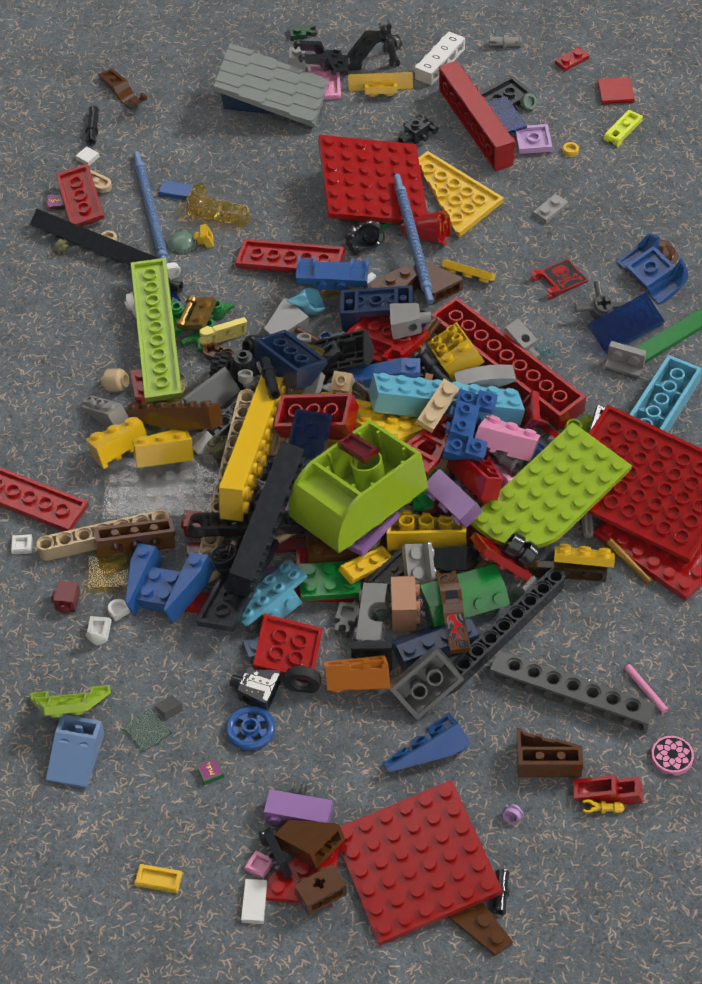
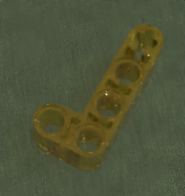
M203 183L195 184L186 198L187 212L190 216L237 226H247L251 221L250 209L247 205L208 197L207 186Z

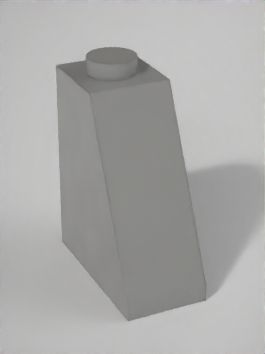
M284 298L265 326L264 334L267 336L287 330L297 337L298 334L295 333L296 327L299 326L304 330L309 329V317L294 304L288 303L287 298Z

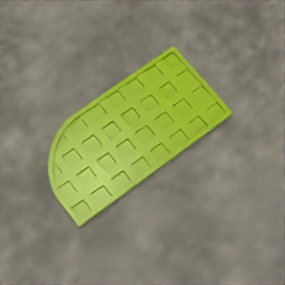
M572 422L500 490L498 501L490 500L481 508L483 512L470 525L485 537L501 546H504L508 538L515 531L526 537V542L532 541L539 548L550 545L565 535L632 469V465Z

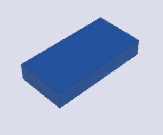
M164 180L159 190V196L191 201L196 191V185Z

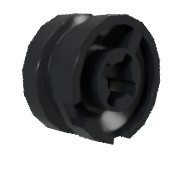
M233 544L218 546L211 554V560L220 574L223 572L226 575L230 572L238 552Z

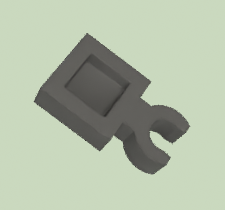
M340 602L335 616V622H337L335 625L336 635H338L340 629H345V636H349L350 625L355 626L357 620L356 613L360 605Z

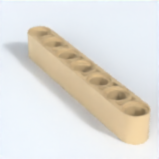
M157 510L46 535L37 540L38 553L42 560L49 561L95 550L94 528L169 518V515L164 510Z

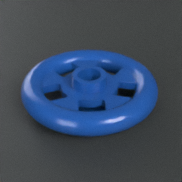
M246 706L236 710L230 715L226 723V735L229 741L234 746L243 750H256L264 747L271 741L275 733V721L272 715L267 710L257 706ZM248 714L257 715V719L248 718ZM237 720L243 721L240 727L234 726ZM266 722L267 728L261 729L260 723ZM240 733L246 737L243 741L237 737ZM258 735L262 737L257 741H253L252 739Z

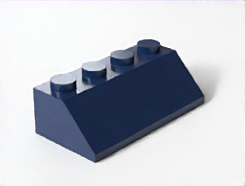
M287 330L255 339V359L260 362L262 357L267 356L268 359L271 358L276 375L283 378L295 390L311 386L327 365L328 360Z
M467 617L465 621L471 645L479 637V633L471 618ZM444 624L437 627L431 625L390 640L392 641V651L403 672L435 644L448 658L460 654H450Z

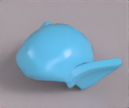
M305 288L297 296L287 300L288 303L296 305L302 312L310 316L318 315L325 310L322 301L323 297L314 288Z

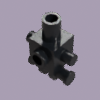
M418 114L410 122L406 121L403 124L404 134L400 135L397 140L399 143L411 141L417 144L422 140L426 142L428 140L427 132L431 131L435 135L439 128L434 126L433 122L429 121L426 117L422 118Z

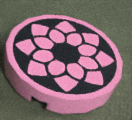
M665 736L653 745L651 759L655 768L661 773L679 776L691 768L694 752L690 744L683 738Z

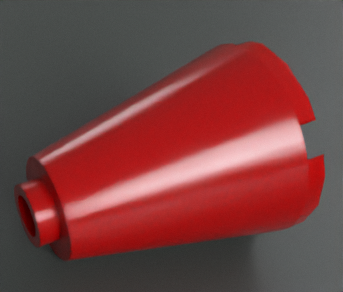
M446 210L413 217L419 240L438 245L448 244V242H445L446 237L450 238L451 223L450 218L446 217V214H448ZM402 223L401 231L402 233H404L406 237H408L404 223Z

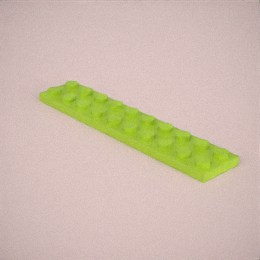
M166 258L131 262L145 401L153 402L181 398L182 389Z

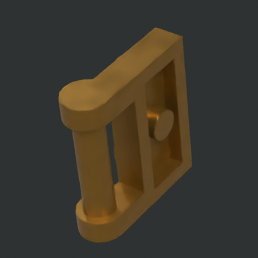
M188 296L180 319L176 321L175 326L180 330L202 329L206 327L217 302L214 297L195 298L194 296ZM194 307V310H193V312H192V314H191V316H190V318H189V321H187V319H188V317H189V315H190V312H191L192 308Z

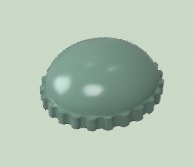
M186 231L174 233L167 241L170 251L176 254H187L194 250L197 245L194 236Z

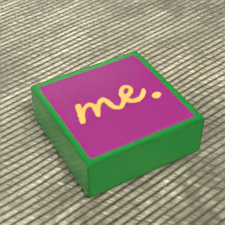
M216 757L197 764V769L205 785L224 777Z

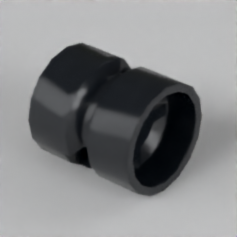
M517 531L508 538L502 548L503 554L509 558H515V562L524 568L533 561L539 551V546L532 541L526 542V537Z

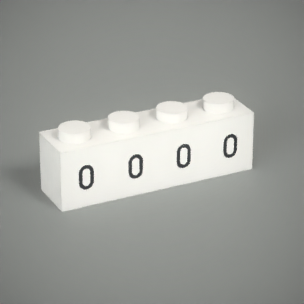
M448 32L433 46L432 50L424 56L421 62L416 64L414 68L415 79L432 85L439 78V66L454 62L465 50V38L452 32Z

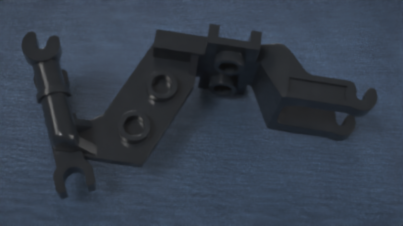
M387 20V25H382L380 22L379 31L365 30L347 55H342L341 50H325L321 41L296 40L293 43L295 50L299 46L301 51L315 52V54H300L298 57L300 63L305 60L306 64H318L324 72L331 70L332 75H336V72H343L344 75H348L349 70H361L363 60L374 46L380 42L384 43L382 46L383 51L388 52L389 65L391 67L394 63L396 67L400 65L391 34L392 26L390 20Z

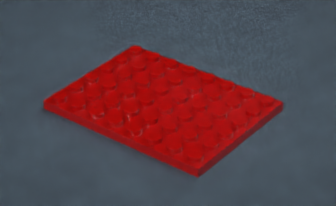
M607 404L588 434L631 464L632 469L587 513L690 563L702 544V448Z

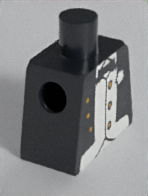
M248 667L243 677L233 674L229 685L238 688V699L240 701L269 711L281 684V673L277 670Z

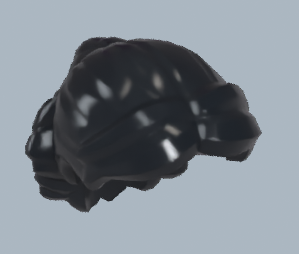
M367 221L356 227L351 225L345 236L346 246L349 247V250L355 256L363 250L379 246L385 238L381 224L375 221Z

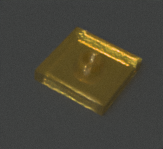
M128 554L102 558L89 556V592L127 589L129 576Z

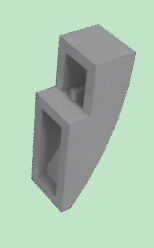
M512 365L479 366L454 373L456 382L467 385L477 384L484 387L495 386L499 388L517 381Z

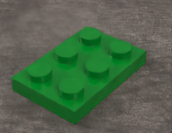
M349 561L299 564V568L307 574V578L300 583L301 601L357 598L361 590L360 580L350 584L339 571L340 566Z

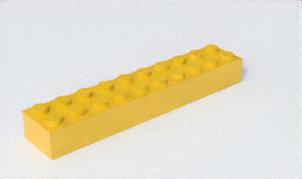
M262 375L260 377L219 486L220 519L243 522L245 515L249 514L250 502L254 500V490L258 489V478L262 477L263 467L266 466V455H270L271 444L275 435L274 423L281 395L286 394V386L283 385V378L276 377L280 391V397L276 400L268 397L265 380Z

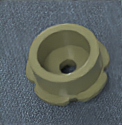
M59 239L54 247V251L58 255L61 253L65 254L69 249L68 241Z

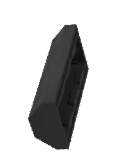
M365 329L304 343L315 352L333 339L339 345L343 355L322 370L324 375L334 374V371L343 372L369 366L374 359V345L369 332Z

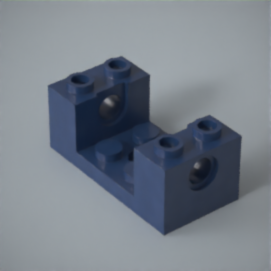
M412 285L341 290L340 317L343 334L347 333L361 317L389 316L390 304L414 303Z

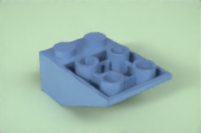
M64 714L60 717L55 731L46 781L87 788L105 735L102 721Z

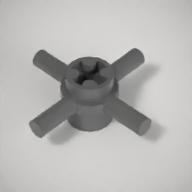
M595 281L596 298L593 299L591 304L575 305V311H590L594 319L601 320L602 331L607 333L610 331L607 316L614 309H628V302H612L610 297L603 295L601 281Z

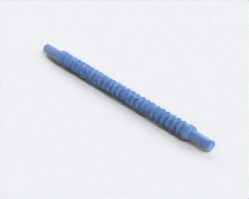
M136 151L133 153L135 159L134 167L157 257L166 258V263H168V253L153 201L145 164L141 160L140 153Z
M395 174V192L399 201L421 290L425 294L427 304H433L432 284L426 268L419 236L417 235L418 232L406 188L402 184L400 174Z

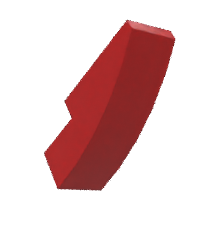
M616 775L574 779V800L583 802L588 799L598 803L600 801H606V803L621 802L624 805L643 804V784L639 776L617 779Z

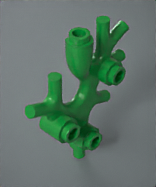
M171 300L176 338L183 331L176 327L175 324L180 319L184 306L180 302ZM216 300L217 302L206 326H216L213 320L223 319L228 310L235 308L233 302L224 304L220 300ZM193 307L192 311L190 312V315H189L187 321H189V318H190V316H191V314H192V312H193V310H194V307ZM198 329L193 335L181 339V345L186 346L190 343H196L197 352H203L204 345L199 344L201 329Z

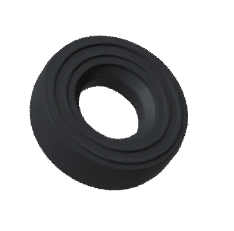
M293 666L286 670L284 684L289 690L294 692L315 693L320 688L321 676L312 668Z

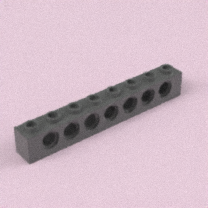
M498 650L490 668L489 679L645 734L655 712L656 704L648 699H641L627 692L614 690L607 685H600L589 679L576 677L569 672H562L553 669L551 666L535 663L528 658L524 659L510 652Z

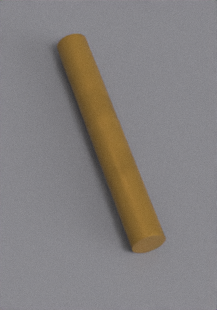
M613 539L606 543L646 585L653 581Z

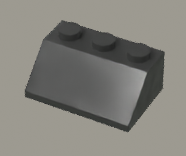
M224 367L186 395L183 400L184 404L189 401H197V404H200L201 401L212 400V403H220L222 413L237 400L241 390L229 371Z
M435 644L390 683V691L418 720L464 681V678L450 659Z

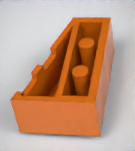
M385 655L324 662L327 691L338 693L344 690L391 689L389 667Z

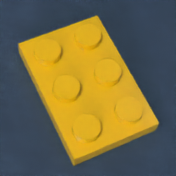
M560 544V546H555L554 562L614 568L615 552H611L609 548L591 550L589 546L571 548L569 544Z

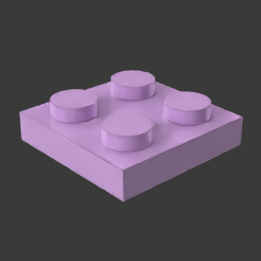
M548 124L515 127L519 154L552 152L553 146Z

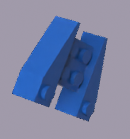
M138 543L130 561L125 603L133 616H136L140 608L165 612L170 623L173 624L208 585L215 568L208 555L190 552L181 572L162 569L159 567L163 559L156 546Z

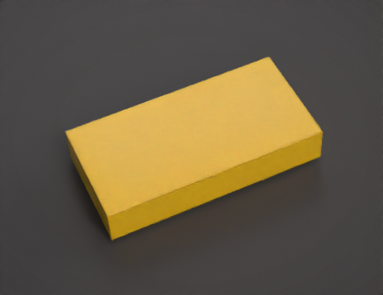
M140 864L134 884L137 887L178 893L183 872Z

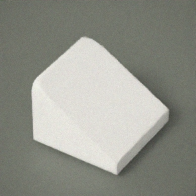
M208 431L196 433L192 444L193 450L200 458H205L209 453L206 450V446L213 437Z

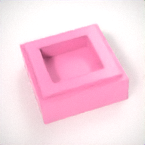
M255 851L244 869L264 880L273 866L272 860L274 859H270V857Z

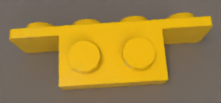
M413 73L349 74V91H365V95L370 97L378 96V94L393 96L397 94V89H413Z

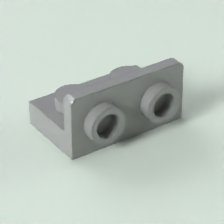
M611 341L605 369L639 378L645 366L647 351Z
M432 543L402 545L404 576H415V584L434 581L436 578V568L433 561L434 549Z

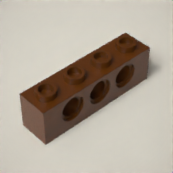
M172 518L94 528V545L97 558L134 553L138 543L156 546L158 550L175 548V529Z

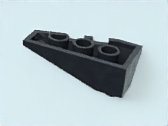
M468 546L433 548L434 567L450 572L456 571V574L472 570L475 567L479 551ZM391 550V554H395L398 550Z

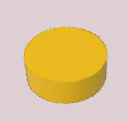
M573 142L565 143L562 147V153L567 157H574L579 153V146Z

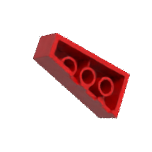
M485 452L482 462L472 459H448L447 468L479 500L483 502H489L490 500L498 501L504 479L499 470L495 468V463L490 461L491 457Z

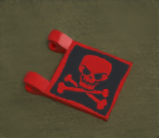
M569 259L541 270H532L530 273L532 275L530 277L532 282H536L544 277L552 286L546 290L549 293L546 294L548 300L588 282V279Z

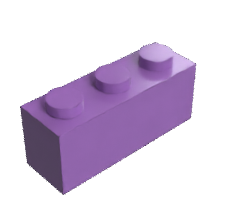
M439 469L427 481L428 488L425 494L433 502L437 500L439 502L438 506L443 512L447 513L449 511L452 514L450 518L457 525L461 523L467 528L483 512L478 504L442 470Z
M270 789L264 808L265 822L273 826L284 825L288 820L330 823L333 813V800Z

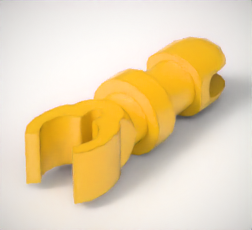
M588 799L582 802V804L588 803L591 806L590 810L584 809L582 811L585 814L600 811L601 814L606 812L622 813L625 809L624 804L621 802L606 803V801H600L598 803Z

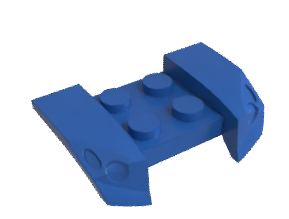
M649 233L636 247L617 260V263L626 272H630L660 305L682 288L688 280V270L682 258L674 266L658 250L660 248V237Z

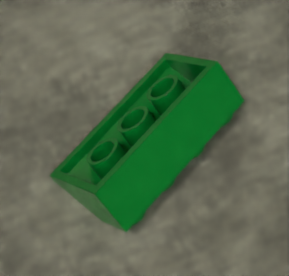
M495 563L457 574L462 592L465 618L510 605L506 585ZM436 580L420 584L419 587L428 623L434 627L443 625V607L439 585H437Z

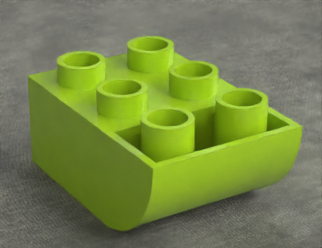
M370 419L352 433L377 447L379 454L366 464H363L339 449L336 443L306 465L297 477L289 499V516L338 553L352 546L356 540L374 527L382 524L386 518L410 503L417 495L428 488L421 453Z

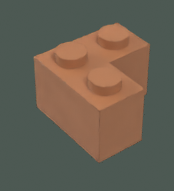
M415 576L391 577L392 632L417 631V624H420V601H416V596H420L419 584H415Z

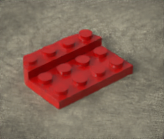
M389 316L363 317L347 331L349 333L365 329L369 332L374 345L372 364L408 358L429 338V331L422 329L420 334L393 339Z

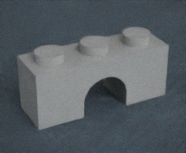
M363 583V590L359 592L361 605L356 613L358 627L354 629V639L356 641L385 640L386 628L383 622L373 621L372 616L377 610H389L391 590L387 584Z

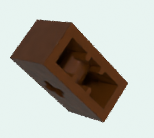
M333 864L320 868L310 877L301 878L294 885L295 895L308 916L347 895L346 883Z

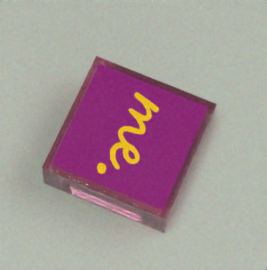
M62 194L47 195L48 211L65 210Z

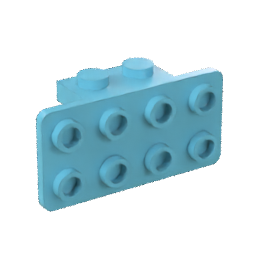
M291 560L282 563L277 570L266 576L259 583L240 622L245 626H249L261 615L263 617L264 614L285 618L302 604L294 588L307 578V574Z

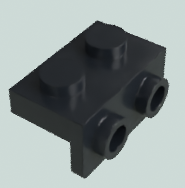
M384 639L377 641H351V659L385 655L389 671L392 670V641Z

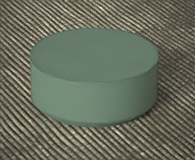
M531 93L523 95L520 99L521 107L524 110L534 109L537 106L535 95Z

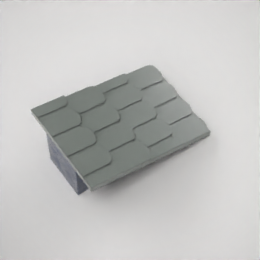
M229 43L214 84V91L221 93L224 109L278 114L315 128L329 84L328 80L322 76L305 72L301 68L254 53V50Z

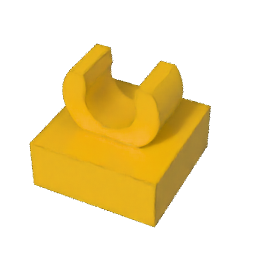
M207 224L200 225V232L193 234L194 240H197V245L205 244L207 248L214 247L211 230Z

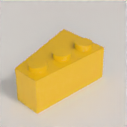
M130 417L124 423L111 425L103 432L91 434L89 438H86V442L92 458L105 469L109 467L108 462L116 459V461L122 459L121 455L128 450L132 453L134 451L133 440L138 437L147 436L143 422L137 417Z
M173 429L138 437L133 440L134 460L137 468L194 460L192 438L188 430Z

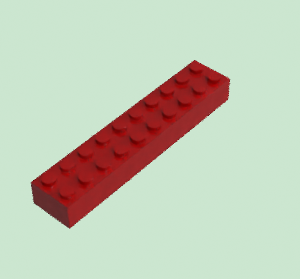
M455 297L431 314V318L436 316L441 320L440 325L434 331L437 335L445 331L450 325L456 322L459 324L485 361L480 366L512 365L517 381L503 387L505 389L512 388L517 390L521 401L532 390L539 392L540 415L548 417L549 423L557 430L562 429L570 419H575L585 411L586 396L458 297Z

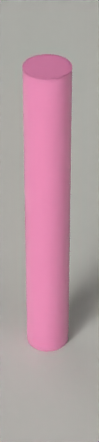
M628 664L624 668L628 675L651 702L656 704L657 709L662 714L667 712V706L631 664Z

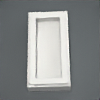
M245 879L242 923L264 924L267 880Z

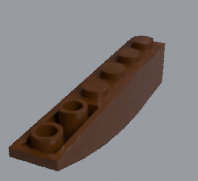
M212 400L201 401L200 404H197V401H189L185 404H182V401L172 402L171 405H168L167 402H161L154 406L153 403H144L142 406L134 403L127 405L128 408L124 409L128 417H137L143 423L166 429H213L223 425L220 403H212Z

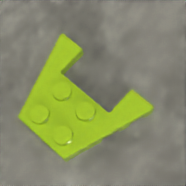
M110 685L93 686L91 691L87 693L49 696V691L30 693V700L45 716L50 715V717L55 718L61 717L65 713L81 715L84 714V711H88L111 694Z

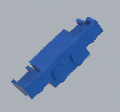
M298 256L296 284L314 285V289L338 291L349 290L350 286L367 287L369 259L366 258V261H356L354 258H351V263L316 261V256H313V259Z
M459 389L454 407L451 406L448 417L451 418V422H447L445 428L447 439L442 457L451 460L472 459L483 461L488 442L473 438L478 412L493 414L498 395L479 390L478 394Z

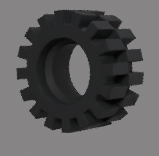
M215 353L211 361L212 365H210V377L224 367L230 373L233 362L232 354Z

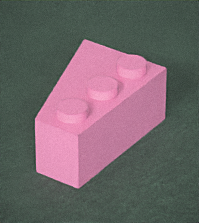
M486 415L479 425L475 439L488 442L489 452L495 453L496 450L507 452L506 456L529 462L534 455L540 435L536 434L534 430L520 428L513 422L501 421L499 417L494 415Z

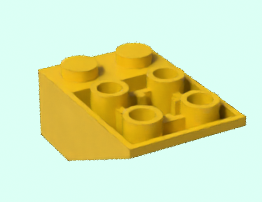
M457 322L447 327L441 334L434 336L427 343L453 382H456L454 373L478 367L485 362Z

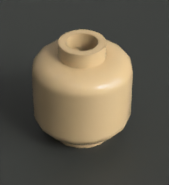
M120 368L107 369L101 377V385L104 386L107 392H123L129 385V376Z

